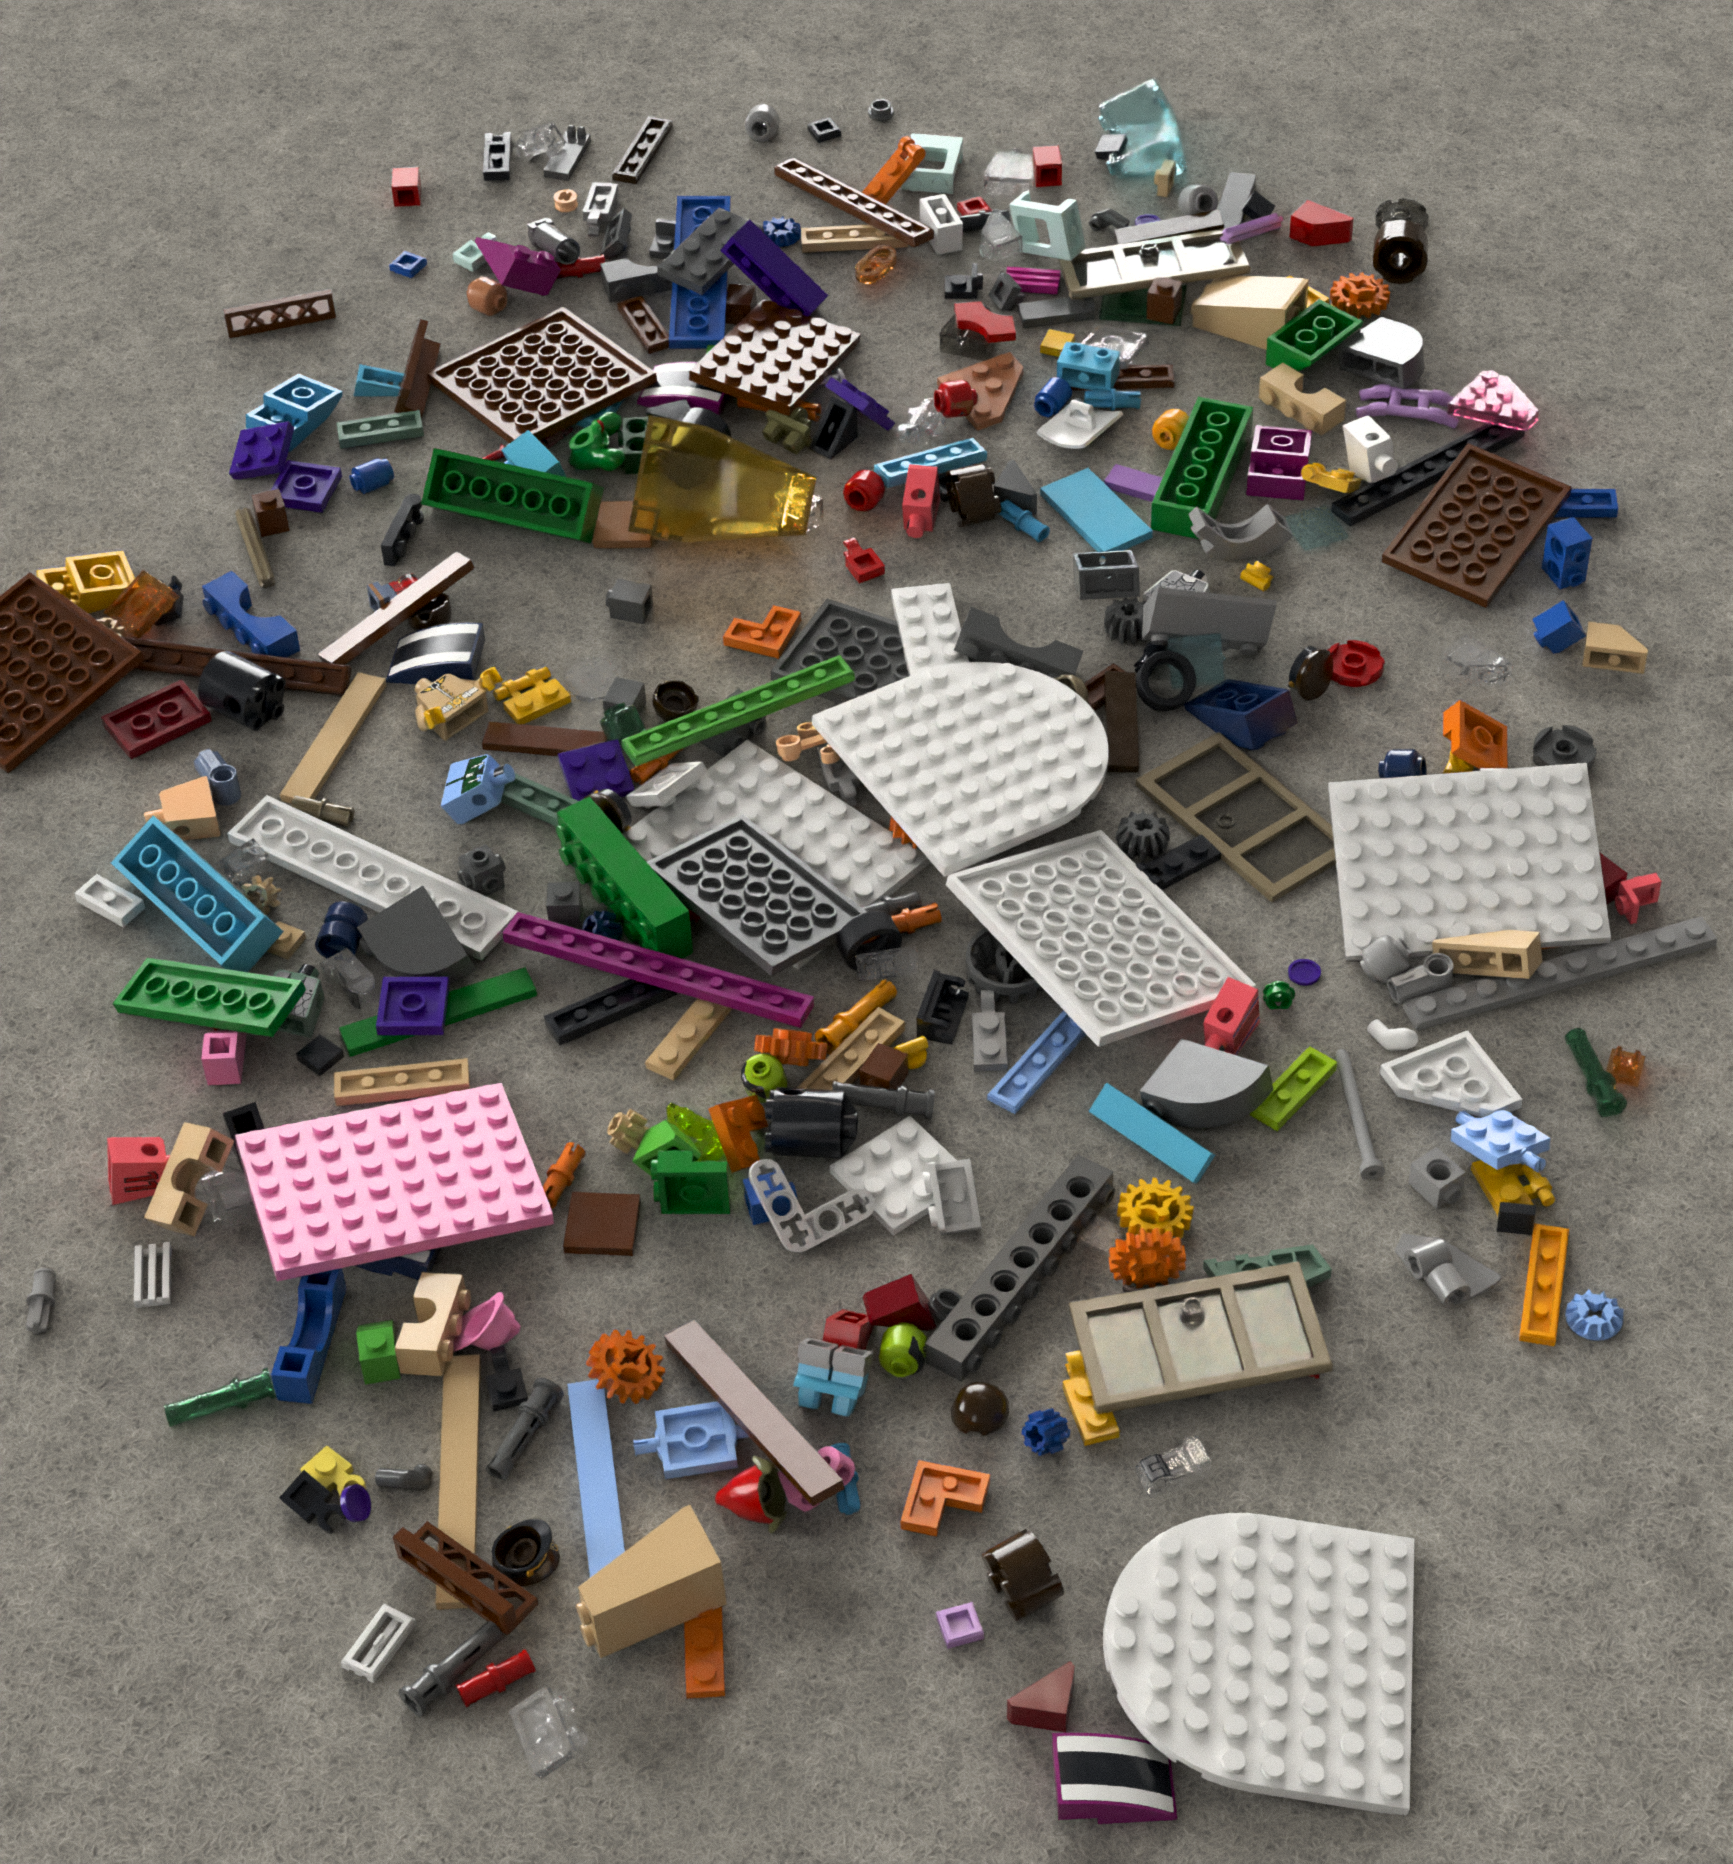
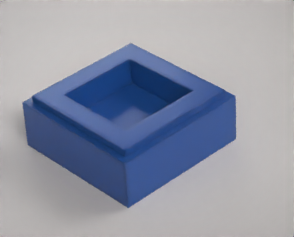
M404 251L389 264L390 271L412 278L427 265V260L424 257Z

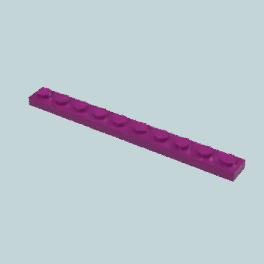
M520 912L514 915L502 933L503 941L508 944L802 1028L814 1007V996Z

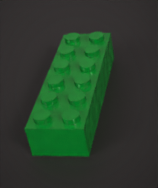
M1198 396L1152 501V530L1199 539L1191 529L1193 523L1188 514L1198 507L1216 520L1252 434V406Z
M434 448L421 504L438 510L590 544L596 526L604 487L587 481Z
M589 796L558 811L556 833L561 841L559 854L563 863L566 866L570 864L573 866L579 882L582 885L587 883L590 886L592 895L598 904L604 903L608 912L616 914L615 922H620L623 925L628 940L632 943L636 941L642 948L681 959L693 954L689 910Z

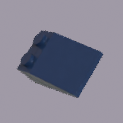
M1226 679L1184 704L1186 711L1216 733L1220 732L1236 746L1244 747L1248 750L1262 748L1265 742L1273 737L1284 735L1287 729L1298 723L1289 689L1233 679Z

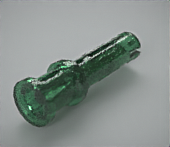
M1582 1028L1570 1030L1565 1035V1041L1569 1045L1587 1080V1093L1593 1096L1597 1102L1598 1114L1601 1117H1608L1622 1113L1627 1106V1100L1616 1089L1615 1077L1604 1070L1586 1036L1585 1030H1582Z
M267 1367L262 1369V1373L244 1379L235 1377L230 1381V1385L223 1386L222 1388L165 1404L164 1410L169 1426L173 1427L182 1422L200 1418L226 1408L237 1406V1408L244 1409L247 1408L248 1403L267 1397L271 1400L277 1397Z

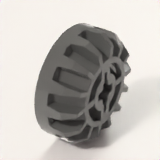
M986 927L972 937L966 949L967 979L969 983L975 985V989L979 994H981V990L994 991L995 1002H999L1003 995L1009 996L1010 1003L1015 1004L1018 1002V997L1021 994L1027 1000L1036 997L1037 990L1040 992L1045 991L1029 973H1025V969ZM996 962V970L989 969ZM987 974L996 975L1000 983L988 979ZM1024 978L1031 979L1029 981L1020 983L1021 981H1023Z

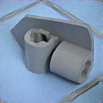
M1403 1233L1395 1249V1252L1414 1278L1417 1280L1424 1278L1446 1308L1483 1294L1501 1280L1500 1274L1479 1263L1442 1238Z

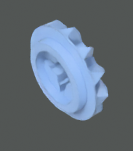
M1588 1289L1584 1295L1575 1294L1572 1301L1567 1303L1565 1317L1568 1326L1577 1335L1585 1339L1599 1341L1609 1339L1621 1330L1624 1309L1619 1308L1617 1298L1609 1299L1604 1291L1600 1294H1593ZM1589 1309L1593 1312L1602 1311L1601 1318L1597 1315L1588 1316Z

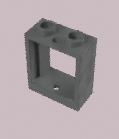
M1132 550L1073 553L1074 584L1080 600L1140 597L1139 566ZM1100 557H1106V561L1100 562Z

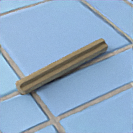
M246 507L242 510L238 509L235 513L236 520L259 585L262 588L274 586V575L251 511Z

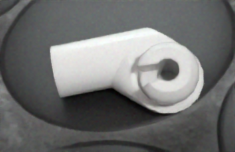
M1378 1019L1372 1021L1367 1028L1368 1033L1389 1051L1413 1048L1418 1042V1035L1415 1031L1409 1028L1388 1029Z

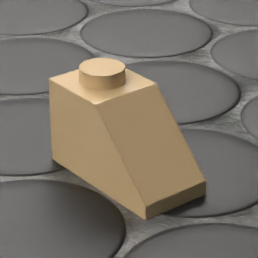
M1588 621L1582 666L1644 674L1648 649L1620 625Z

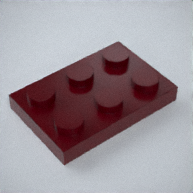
M182 679L101 717L104 728L130 759H134L212 722L210 712Z

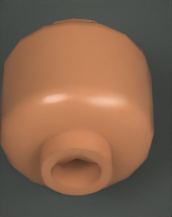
M479 277L472 281L467 288L469 306L487 316L497 314L507 304L505 286L489 277Z

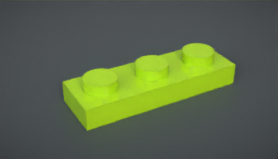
M1309 1046L1272 1084L1273 1091L1257 1109L1250 1113V1116L1278 1131L1336 1072L1337 1061Z

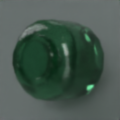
M621 702L602 712L604 717L600 720V726L608 741L618 739L619 744L622 745L621 740L645 731V726L633 705H626L625 702Z

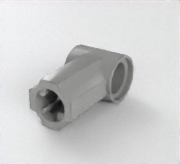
M1434 953L1426 957L1423 965L1387 978L1386 985L1395 1003L1400 1005L1403 1004V1000L1452 987L1453 961L1445 954Z

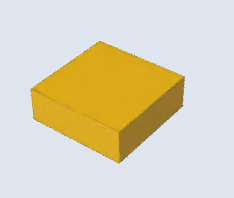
M1049 329L1040 345V353L1059 357L1066 342L1075 343V334Z

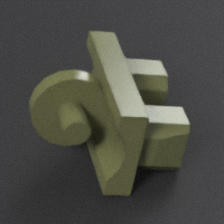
M797 407L790 416L770 409L766 412L765 415L768 423L762 431L766 440L776 444L785 435L787 437L782 442L784 448L796 455L805 445L810 446L812 442L810 438L812 422L807 419L808 412L806 409Z

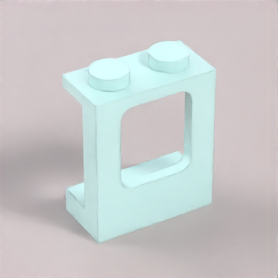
M912 133L911 139L915 141V145H920L926 151L923 160L945 162V166L941 170L916 168L902 184L901 190L953 194L957 166L963 160V138Z
M1024 192L1009 204L1019 252L1071 261L1086 248L1077 200L1067 199L1060 206L1031 202L1030 193ZM1035 218L1043 219L1046 222L1051 245L1036 243L1039 237Z

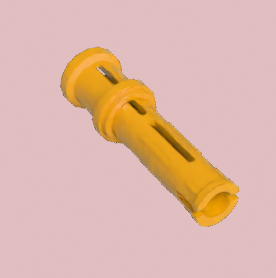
M886 979L882 980L851 1009L846 1012L837 1013L830 1025L816 1031L815 1041L827 1043V1054L830 1055L878 1007L882 1008L896 997L897 989L890 981L887 982Z

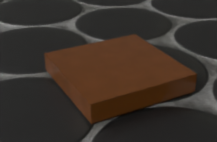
M572 1192L563 1243L564 1253L633 1256L641 1205L640 1194Z

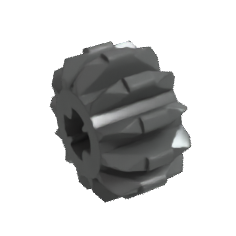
M1124 597L1122 601L1113 600L1112 605L1106 607L1104 628L1105 633H1109L1111 640L1119 638L1121 645L1126 640H1130L1133 645L1136 639L1145 642V640H1142L1143 605L1146 601L1139 602L1137 597L1133 600H1128Z
M1143 809L1140 814H1136L1130 811L1128 817L1121 818L1118 830L1116 831V840L1119 848L1124 853H1128L1131 860L1136 856H1140L1142 862H1144L1146 856L1155 859L1159 853L1165 854L1168 841H1170L1169 827H1167L1166 819L1158 818L1156 812L1146 814Z

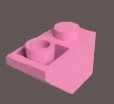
M218 1030L204 1034L201 1060L208 1085L241 1084L247 1033Z

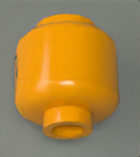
M1169 409L1154 422L1152 436L1159 447L1175 450L1189 419L1187 413L1180 409Z

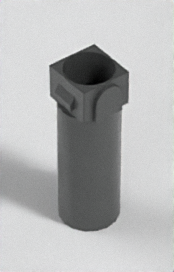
M548 217L527 224L529 240L536 249L541 248L552 254L557 261L565 265L572 264L579 258L580 246L578 242L554 226V222Z

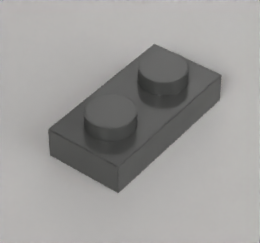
M625 208L607 222L600 255L604 254L605 259H611L616 254L620 255L628 245L626 241L631 230L632 214Z

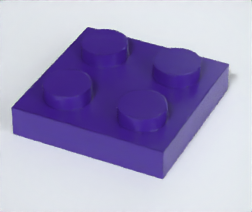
M831 377L825 385L846 403L857 408L859 412L887 431L894 426L895 422L887 417L890 412L889 410L877 403L876 400L866 393L858 390L847 380L843 379L840 383Z
M287 421L241 430L229 475L233 479L241 480L283 472L294 432L292 424Z
M287 460L283 472H280L271 490H280L284 505L287 508L323 513L342 478L341 468Z
M618 739L558 753V761L570 797L577 801H581L587 795L593 794L596 790L600 791L603 788L616 792L620 797H625L635 790Z
M383 977L376 1021L377 1035H444L450 989L449 977Z

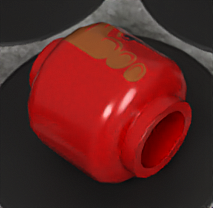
M965 380L943 382L938 387V390L934 392L935 409L937 412H941L945 418L968 416L973 410V405L977 404L976 390L971 388Z

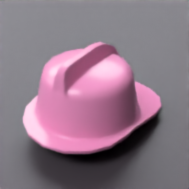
M498 1292L488 1301L474 1307L462 1317L460 1336H455L453 1342L454 1352L468 1345L490 1351L491 1348L500 1347V1345L509 1342L519 1333L521 1326L515 1320L514 1313L503 1303L504 1295L502 1292Z

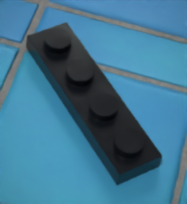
M629 979L545 1015V1025L559 1046L674 997L677 995V992Z

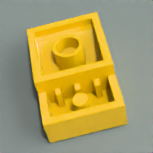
M124 551L66 557L65 567L36 570V576L88 614L122 602L136 593L139 587Z

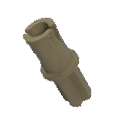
M294 796L291 804L293 808L322 821L336 823L345 827L350 826L351 823L349 822H352L355 814L354 808L330 803L326 798L322 799V801Z

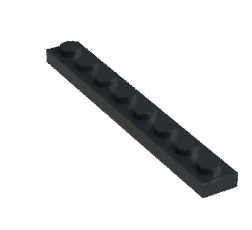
M1506 413L1397 469L1394 475L1375 483H1369L1332 502L1331 512L1351 527L1438 482L1468 443L1494 453L1523 438L1526 428Z

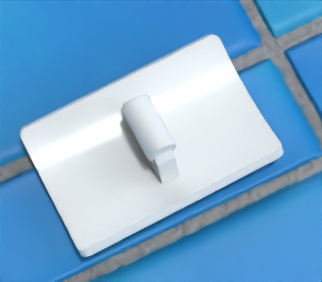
M1076 398L1038 429L1036 433L1044 440L1060 447L1070 449L1085 448L1123 416L1122 411L1100 410Z

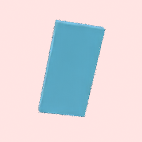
M1089 468L1040 488V495L1097 552L1123 551L1153 538V530Z

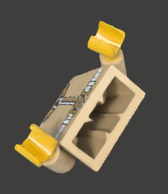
M492 667L485 670L478 680L460 679L452 674H445L433 683L426 678L420 679L415 685V692L417 693L415 715L418 728L424 732L433 729L446 741L487 713L486 692L492 691L495 688V684L503 681L497 669Z

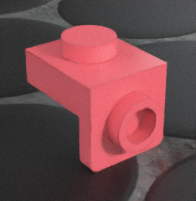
M1652 873L1620 882L1618 896L1615 897V906L1618 913L1625 915L1630 924L1637 923L1640 906L1658 902L1662 882L1658 875Z

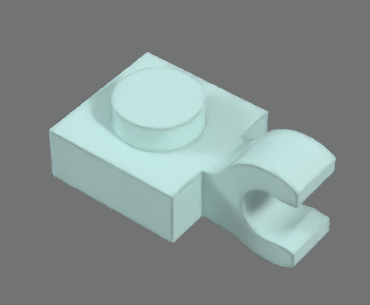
M486 233L482 238L495 241L497 236ZM472 240L452 254L454 263L472 272L487 262L476 243Z

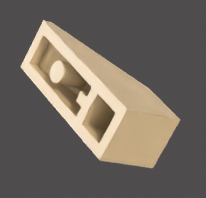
M1503 930L1435 939L1432 942L1433 954L1442 953L1452 959L1453 973L1530 979L1543 962L1540 932Z

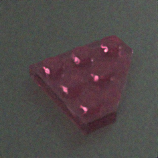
M1482 371L1448 403L1447 414L1528 431L1538 421L1539 410L1509 377L1499 375L1495 371Z

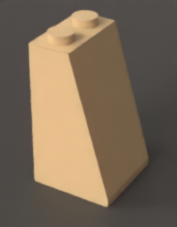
M1238 275L1215 278L1210 284L1205 286L1202 295L1192 303L1190 312L1193 315V327L1266 349L1267 338L1307 308L1309 280L1304 278Z
M691 1505L680 1509L578 1587L581 1603L576 1604V1609L582 1622L580 1630L588 1647L594 1645L600 1658H603L694 1619L704 1611L711 1608L714 1610L726 1605L721 1561Z

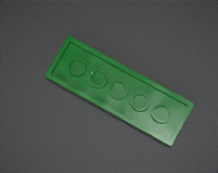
M147 957L112 1004L118 1013L273 1037L307 989L302 980Z

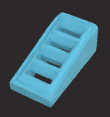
M359 364L354 396H398L400 390L398 385L399 382H402L404 373Z

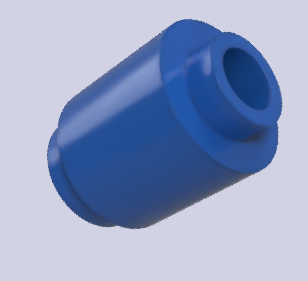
M1059 377L1049 379L1035 396L1034 408L1038 414L1051 417L1063 408L1072 396V389L1068 382Z
M376 458L352 468V475L349 476V479L355 491L360 490L363 494L388 485L389 481L394 479V472L386 458L381 460Z

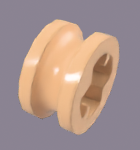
M564 189L554 194L556 210L570 212L578 207L577 194L573 190Z

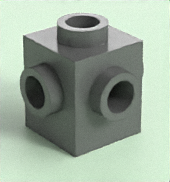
M486 844L458 857L460 871L457 872L462 886L484 896L505 888L503 871L506 870L505 863L498 853L494 854Z

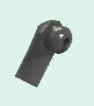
M1110 208L1094 213L1089 220V226L1094 231H1099L1101 228L1110 225L1119 229L1128 227L1130 224L1128 219Z
M418 1464L413 1470L380 1468L376 1472L375 1481L379 1487L422 1491L431 1484L430 1479L433 1476V1472L425 1464Z

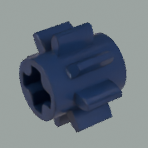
M594 911L593 915L585 919L582 926L583 931L618 941L622 937L621 923L615 922L616 914L608 911Z

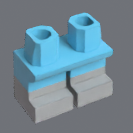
M806 1338L799 1343L797 1355L799 1366L793 1385L799 1387V1406L818 1409L821 1404L822 1393L834 1395L831 1412L846 1417L850 1416L855 1409L857 1399L865 1393L873 1352L844 1345L838 1348L839 1344Z

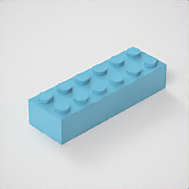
M154 815L111 862L116 869L225 969L249 972L284 932Z

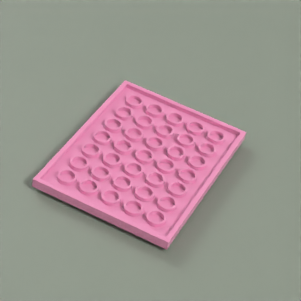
M502 1083L453 1091L446 1094L235 1135L236 1147L277 1281L554 1224L552 1209Z

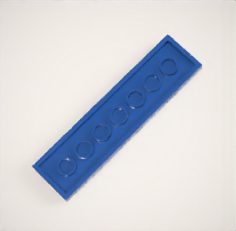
M677 196L674 250L719 207L730 212V196ZM728 271L703 295L672 282L669 349H707V345H717L725 337Z

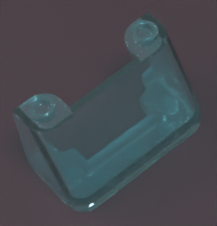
M1156 78L1148 80L1099 104L1101 115L1098 116L1103 130L1108 129L1111 135L1126 134L1128 138V144L1122 156L1118 157L1113 152L1109 154V160L1106 161L1112 176L1115 174L1118 178L1155 176L1156 169L1161 168L1165 159L1175 161V175L1187 171L1178 121Z

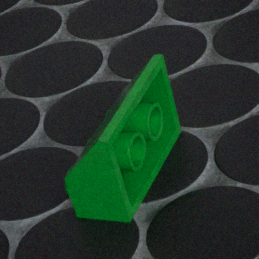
M1318 299L1267 338L1265 365L1274 369L1281 363H1284L1296 371H1300L1311 366L1362 327L1363 321Z

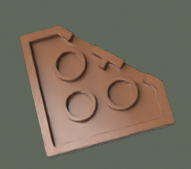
M1011 352L940 376L937 378V385L940 386L941 383L948 381L965 380L971 388L976 390L977 404L973 405L970 415L965 417L978 431L1003 421L1006 409L1010 405L1018 382L1023 376V366Z

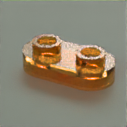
M878 245L872 248L855 265L857 281L864 284L878 282L896 265V250L888 245Z

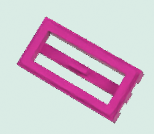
M1007 267V274L1022 288L1020 292L1058 294L1061 270Z

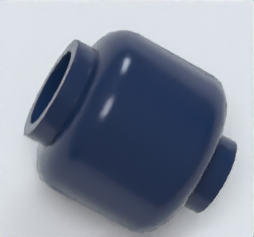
M1416 749L1389 750L1384 760L1379 762V777L1381 779L1427 775L1426 759L1424 756H1420Z

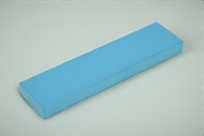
M969 438L874 465V472L882 478L884 485L890 488L906 483L909 464L938 467V474L948 470L987 461V451L974 438Z
M1109 1083L1105 1084L1089 1109L1090 1113L1193 1183L1200 1181L1215 1157V1154Z

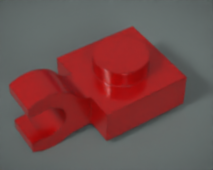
M854 537L843 541L848 550L843 552L845 566L859 584L885 574V565L872 548L863 550Z

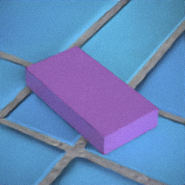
M1115 464L1104 480V483L1113 491L1152 502L1162 477Z

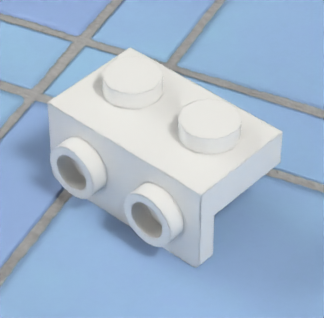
M964 1159L936 1164L935 1161L928 1162L929 1172H923L926 1193L933 1192L935 1206L928 1207L931 1226H938L940 1235L982 1229L971 1160Z

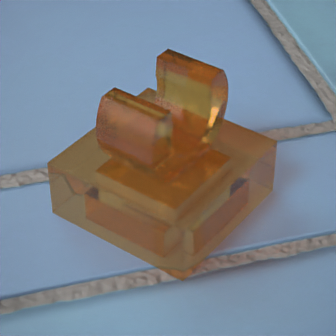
M1618 1046L1616 1049L1612 1048L1604 1080L1638 1087L1646 1056L1641 1055V1052L1638 1050L1635 1053L1622 1051L1621 1046Z

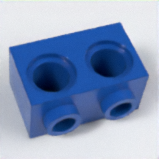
M1574 517L1550 524L1547 527L1542 569L1559 589L1569 586L1576 587L1586 581L1592 537Z

